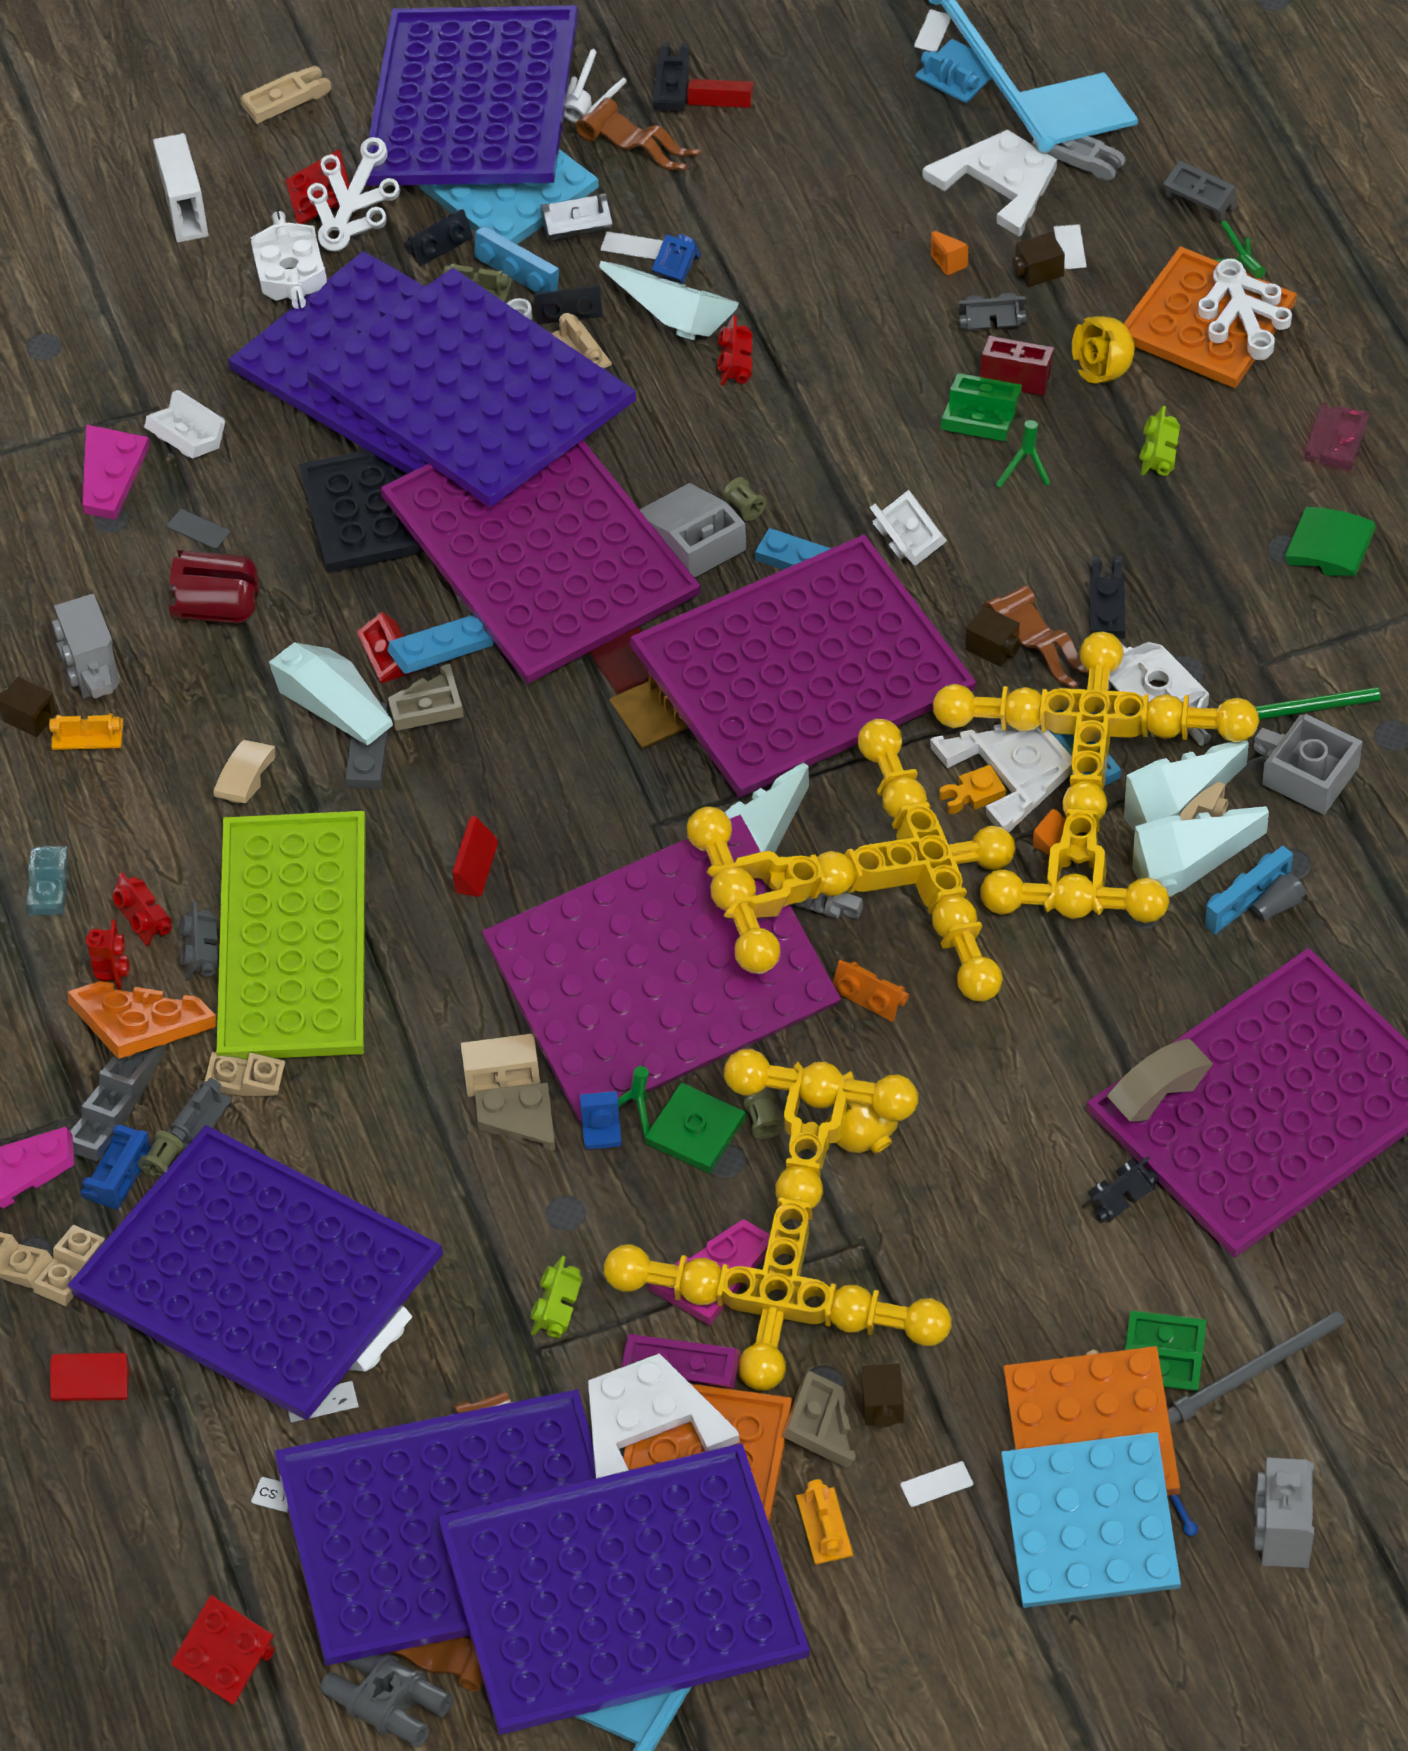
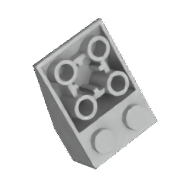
M691 483L639 509L694 578L746 550L744 521L727 502Z

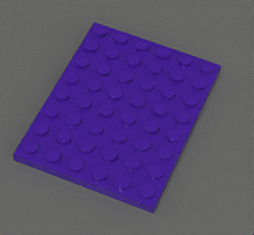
M577 5L392 9L369 138L376 137L385 143L387 158L381 165L373 167L365 186H380L383 180L389 178L394 179L398 185L554 183L578 22ZM372 145L367 151L374 154L379 150V147Z
M361 252L331 276L320 290L305 297L306 305L301 308L299 302V309L294 307L228 359L231 370L403 472L409 474L428 464L310 381L307 370L426 287L368 253Z
M451 268L307 370L310 381L489 507L496 504L636 401V390L454 268Z
M205 1125L67 1286L71 1289L72 1295L307 1421L444 1253L442 1246L435 1241Z
M578 1389L275 1450V1461L325 1666L470 1635L439 1527L438 1517L595 1479L593 1440Z
M743 1443L438 1517L439 1527L499 1735L809 1657L810 1649Z

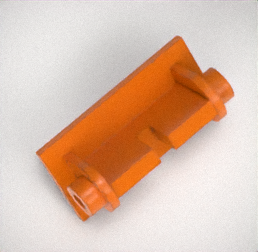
M839 960L833 980L837 993L893 1022L898 1005L903 1007L908 1001L909 993L905 992V987L897 986L885 979H877V975L860 967L855 961L849 963Z

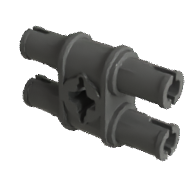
M390 1654L383 1656L374 1655L346 1661L348 1666L367 1675L366 1679L358 1686L333 1671L325 1676L320 1686L322 1694L345 1706L350 1717L362 1719L376 1727L380 1734L393 1733L415 1747H420L429 1735V1728L426 1723L406 1713L411 1705L417 1703L440 1717H444L453 1705L452 1694L428 1682L427 1677L421 1670H412L398 1662L397 1658Z

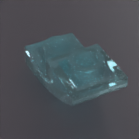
M67 846L31 848L28 868L30 884L26 904L28 915L64 914L68 865Z

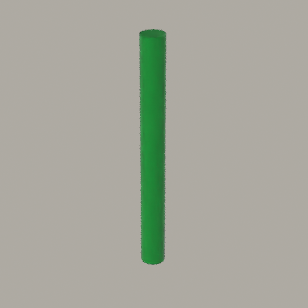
M1373 687L1255 706L1259 714V720L1380 701L1381 696L1379 688Z

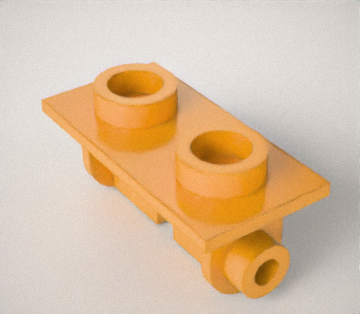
M109 713V715L88 716V719H81V716L61 715L50 719V732H53L52 750L122 747L123 718H120V716L114 717L113 713Z
M819 1479L810 1481L807 1484L808 1489L805 1493L796 1495L815 1565L852 1557L853 1552L834 1487L828 1488Z

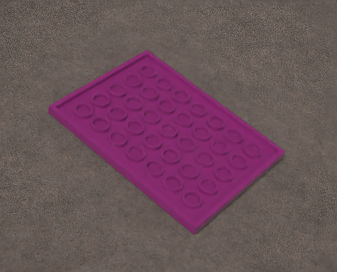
M583 440L491 507L430 464L381 487L383 499L472 614L480 620L483 628L527 684L700 594V584Z
M865 534L642 631L630 638L631 648L739 798L773 783L778 777L799 764L813 765L858 744L860 729L873 719H886L898 726L933 710V700L937 692L944 686L959 684L966 686L972 692L975 691L977 683Z
M741 814L731 818L732 835L727 846L734 863L739 857L761 852ZM688 838L482 931L481 936L579 1124H582L580 1094L617 1091V1098L630 1090L634 1069L638 1066L646 1067L649 1071L645 1089L649 1093L840 1004L841 998L790 904L784 906L778 916L756 918L760 928L773 933L780 942V958L778 963L770 971L763 974L750 973L741 968L735 959V944L740 937L733 918L724 917L726 911L719 908L711 898V882L713 877L707 874L708 868L712 866L706 851L693 846ZM753 878L756 884V895L774 891L769 885L765 884L763 879Z
M1308 948L1174 1041L1190 1039L1213 1063L1194 1091L1167 1093L1148 1120L1129 1121L1107 1097L1121 1080L1119 1079L1087 1101L1086 1109L1138 1162H1141L1148 1156L1150 1160L1143 1164L1144 1168L1147 1171L1149 1169L1153 1170L1159 1178L1158 1182L1236 1258L1408 1134V1041Z

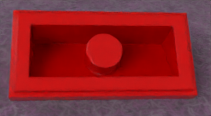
M691 79L687 89L688 105L751 108L754 82Z
M381 612L356 632L380 682L385 683L416 672L404 674L388 652L389 641L404 637L393 618Z
M476 816L469 818L452 874L456 893L480 897L486 884L498 846V840Z
M52 1354L50 1360L51 1401L128 1400L130 1364L127 1354Z

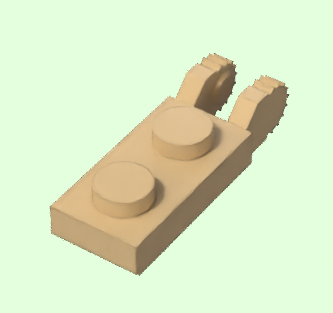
M313 65L299 72L294 71L241 95V105L255 123L258 124L312 98L319 99L323 95L325 96L332 88V84L326 77H322L323 73L319 67Z

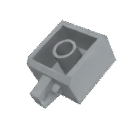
M94 593L54 605L57 620L51 621L57 641L62 640L57 642L56 645L61 661L66 662L67 666H70L66 668L72 688L78 686L83 699L91 696L94 699L113 693V689L117 688L121 680L116 669L111 645L113 643Z
M1307 714L1300 715L1286 734H1278L1262 728L1254 739V750L1266 757L1262 785L1325 815L1359 768L1363 741Z
M1267 1458L1265 1473H1257V1491H1255L1254 1515H1257L1254 1530V1550L1261 1551V1566L1309 1568L1314 1537V1527L1312 1526L1314 1464L1306 1459Z

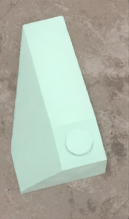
M600 262L599 267L662 323L676 328V335L695 340L696 334L709 337L738 307L739 302L713 293L688 288L684 284L657 278L655 275L620 264Z
M294 642L269 662L281 694L364 744L369 745L393 726L392 720L352 662L333 650Z
M1248 741L1228 742L1212 746L1204 755L1196 756L1194 752L1185 753L1180 761L1172 763L1167 758L1157 760L1128 774L1126 777L1124 819L1135 832V826L1167 816L1180 815L1183 809L1202 791L1217 782H1222L1226 785L1247 765Z
M805 763L799 764L778 777L767 792L760 788L753 793L752 799L754 800L746 805L739 801L725 812L729 819L741 814L761 852H776L809 787L808 765Z
M1266 806L1234 809L1227 811L1221 817H1211L1209 812L1198 813L1196 819L1182 820L1180 815H1174L1135 826L1132 869L1137 879L1149 877L1158 880L1168 891L1169 897L1177 892L1183 891L1266 834L1269 811Z

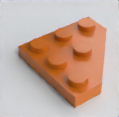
M102 981L67 991L68 1004L118 1059L132 1056L153 1047L163 1046L190 1035H197L200 1032L216 1027V1015L196 996L184 995L182 1000L163 997V991L135 987L133 992L115 990L114 983Z

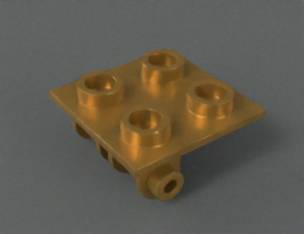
M649 671L648 682L609 699V702L642 749L689 728Z

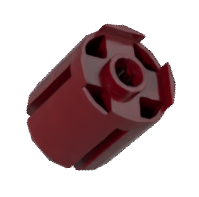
M177 550L179 557H173L169 585H172V596L176 598V605H169L171 618L241 624L250 619L256 610L257 600L255 598L258 596L259 591L258 570L253 560L242 555Z

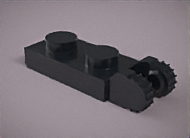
M662 42L661 56H658L653 110L685 111L690 70L689 43H682L679 57L671 56L670 42Z
M1092 556V577H1090L1089 585L1090 635L1096 632H1107L1117 638H1125L1124 577H1122V557L1114 556L1112 560L1113 577H1100L1102 561L1100 556Z

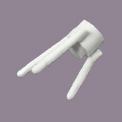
M595 49L590 51L578 83L577 77H572L568 87L564 117L574 123L585 113H591L604 98H611L627 82L625 78L620 79L592 106L591 96L582 89L596 55Z

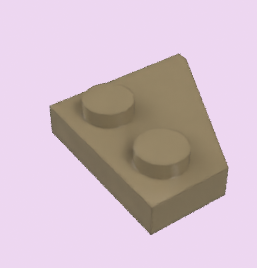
M450 664L440 667L441 674L427 682V680L421 678L413 683L410 688L401 690L388 698L395 731L464 717Z
M548 1083L475 1091L479 1130L492 1134H504L509 1139L523 1142L524 1138L543 1143L544 1149L555 1150Z
M808 1370L801 1380L782 1437L849 1469L856 1456L855 1451L850 1450L847 1438L850 1424L848 1416L844 1411L845 1398L843 1387Z

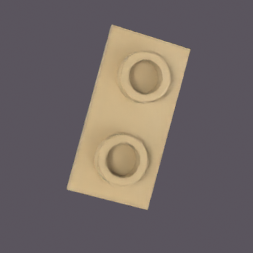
M565 313L559 318L560 330L551 333L552 335L604 369L612 365L611 361L575 315Z

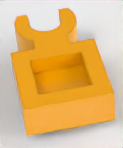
M991 764L959 776L958 786L948 784L939 789V799L941 801L947 798L955 799L947 803L948 814L960 812L964 805L968 803L976 810L1006 797V789Z

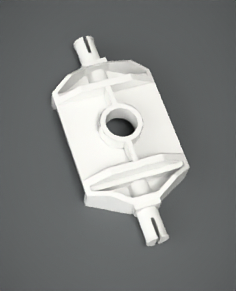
M279 211L280 219H278L277 212H274L272 214L274 225L251 237L262 293L274 300L289 298L292 300V306L296 309H299L297 301L299 300L300 306L303 308L306 305L304 296L320 290L327 282L325 267H323L316 239L315 227L286 223V217L282 211Z
M1147 642L1135 648L1131 646L1125 648L1123 646V660L1120 667L1110 674L1108 690L1111 689L1112 685L1117 691L1134 692L1141 696L1149 694V701L1158 695L1169 694L1177 696L1183 702L1184 695H1189L1190 707L1207 708L1209 693L1162 645ZM1157 680L1165 681L1167 684L1163 687H1155L1149 682ZM1188 728V733L1200 746L1208 743L1211 735L1205 729Z

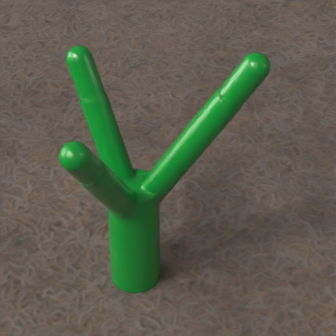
M1222 221L1221 225L1239 253L1238 258H1219L1213 260L1218 262L1225 259L1238 260L1255 278L1263 277L1266 272L1265 268L1251 256V239L1249 237L1245 238L1243 248L1227 221Z
M1028 420L1025 422L1021 448L996 482V487L1001 488L1021 459H1025L1028 454H1030L1044 485H1050V480L1035 449L1038 429L1036 421Z
M638 1066L634 1069L630 1090L618 1098V1108L631 1098L637 1101L643 1137L645 1138L650 1130L644 1101L649 1098V1094L645 1090L649 1071L646 1067Z

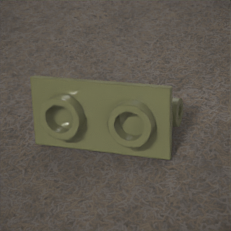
M452 263L451 266L445 265L443 274L454 268L506 303L513 278H510L508 274H504L503 270L494 271L480 268L478 273H474L473 267L460 266L456 263Z

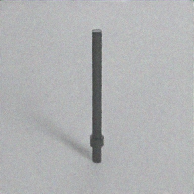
M1335 1311L1189 1397L1183 1395L1171 1402V1408L1167 1409L1170 1426L1178 1421L1184 1423L1196 1416V1410L1344 1325L1343 1316L1340 1312Z

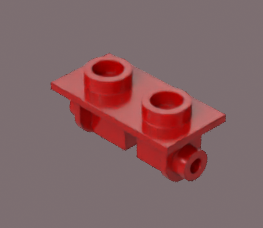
M735 315L727 327L723 326L718 336V346H721V354L718 359L717 370L721 371L720 385L724 386L728 378L735 379L736 382L743 384L748 382L752 376V357L750 355L752 353L753 334L747 326H737V316Z
M121 872L113 891L112 899L115 906L121 910L131 924L133 931L139 935L146 947L150 946L154 934L159 933L164 936L171 932L172 920L160 904L154 905L156 899L142 879H137L136 877L128 879Z
M111 920V930L92 929L86 936V944L89 956H91L94 977L102 982L116 981L117 989L122 990L123 977L129 976V956L124 955V934H118L116 921Z

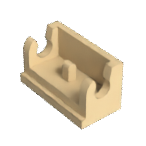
M533 1034L461 1043L468 1097L475 1096V1091L540 1083Z

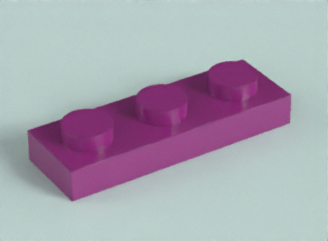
M628 1334L622 1367L660 1354L689 1383L734 1389L741 1351L731 1347Z

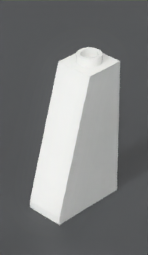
M185 133L153 139L157 164L176 241L182 242L208 237L202 193Z

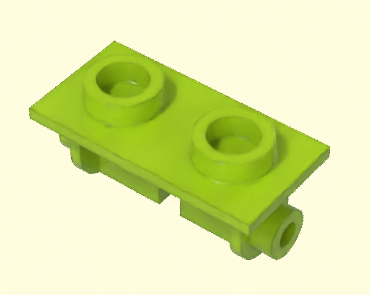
M1164 405L1155 416L1151 415L1144 426L1143 433L1147 437L1140 452V460H1143L1141 475L1143 476L1150 468L1157 470V473L1162 476L1168 475L1174 469L1176 449L1173 448L1178 443L1180 424L1175 417L1165 416L1166 406Z
M563 1255L553 1267L547 1266L541 1278L540 1287L544 1288L542 1298L536 1300L530 1314V1319L535 1320L531 1331L533 1336L540 1328L546 1329L547 1334L552 1338H561L562 1334L567 1332L573 1307L561 1303V1300L571 1304L575 1303L582 1283V1277L580 1275L581 1271L574 1266L563 1267L566 1258Z

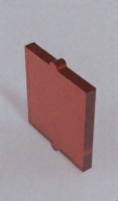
M640 627L622 634L589 652L616 694L649 681L647 668L630 646L631 636L642 632Z

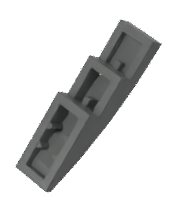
M166 1045L153 1047L120 1059L115 1055L99 1073V1085L82 1105L81 1118L70 1131L73 1136L74 1154L96 1162L112 1142L111 1139L115 1134L112 1132L116 1125H123L150 1081L166 1049Z

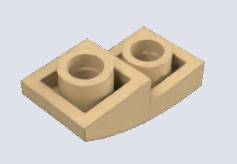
M243 739L224 766L214 788V797L227 799L232 803H246L261 787L260 774L275 759V746Z
M1217 782L1202 791L1183 809L1180 814L1181 819H1196L1198 813L1209 812L1211 817L1223 816L1228 807V800L1224 799L1225 784Z
M212 1052L205 1081L209 1078L217 1080L221 1084L220 1093L273 1096L278 1094L285 1061L254 1053H249L248 1060L236 1057L217 1056L216 1052Z
M73 1225L53 1248V1260L33 1282L34 1293L67 1306L74 1297L67 1285L106 1241V1238Z
M0 1232V1278L33 1288V1282L53 1258L47 1250L18 1244L13 1235Z

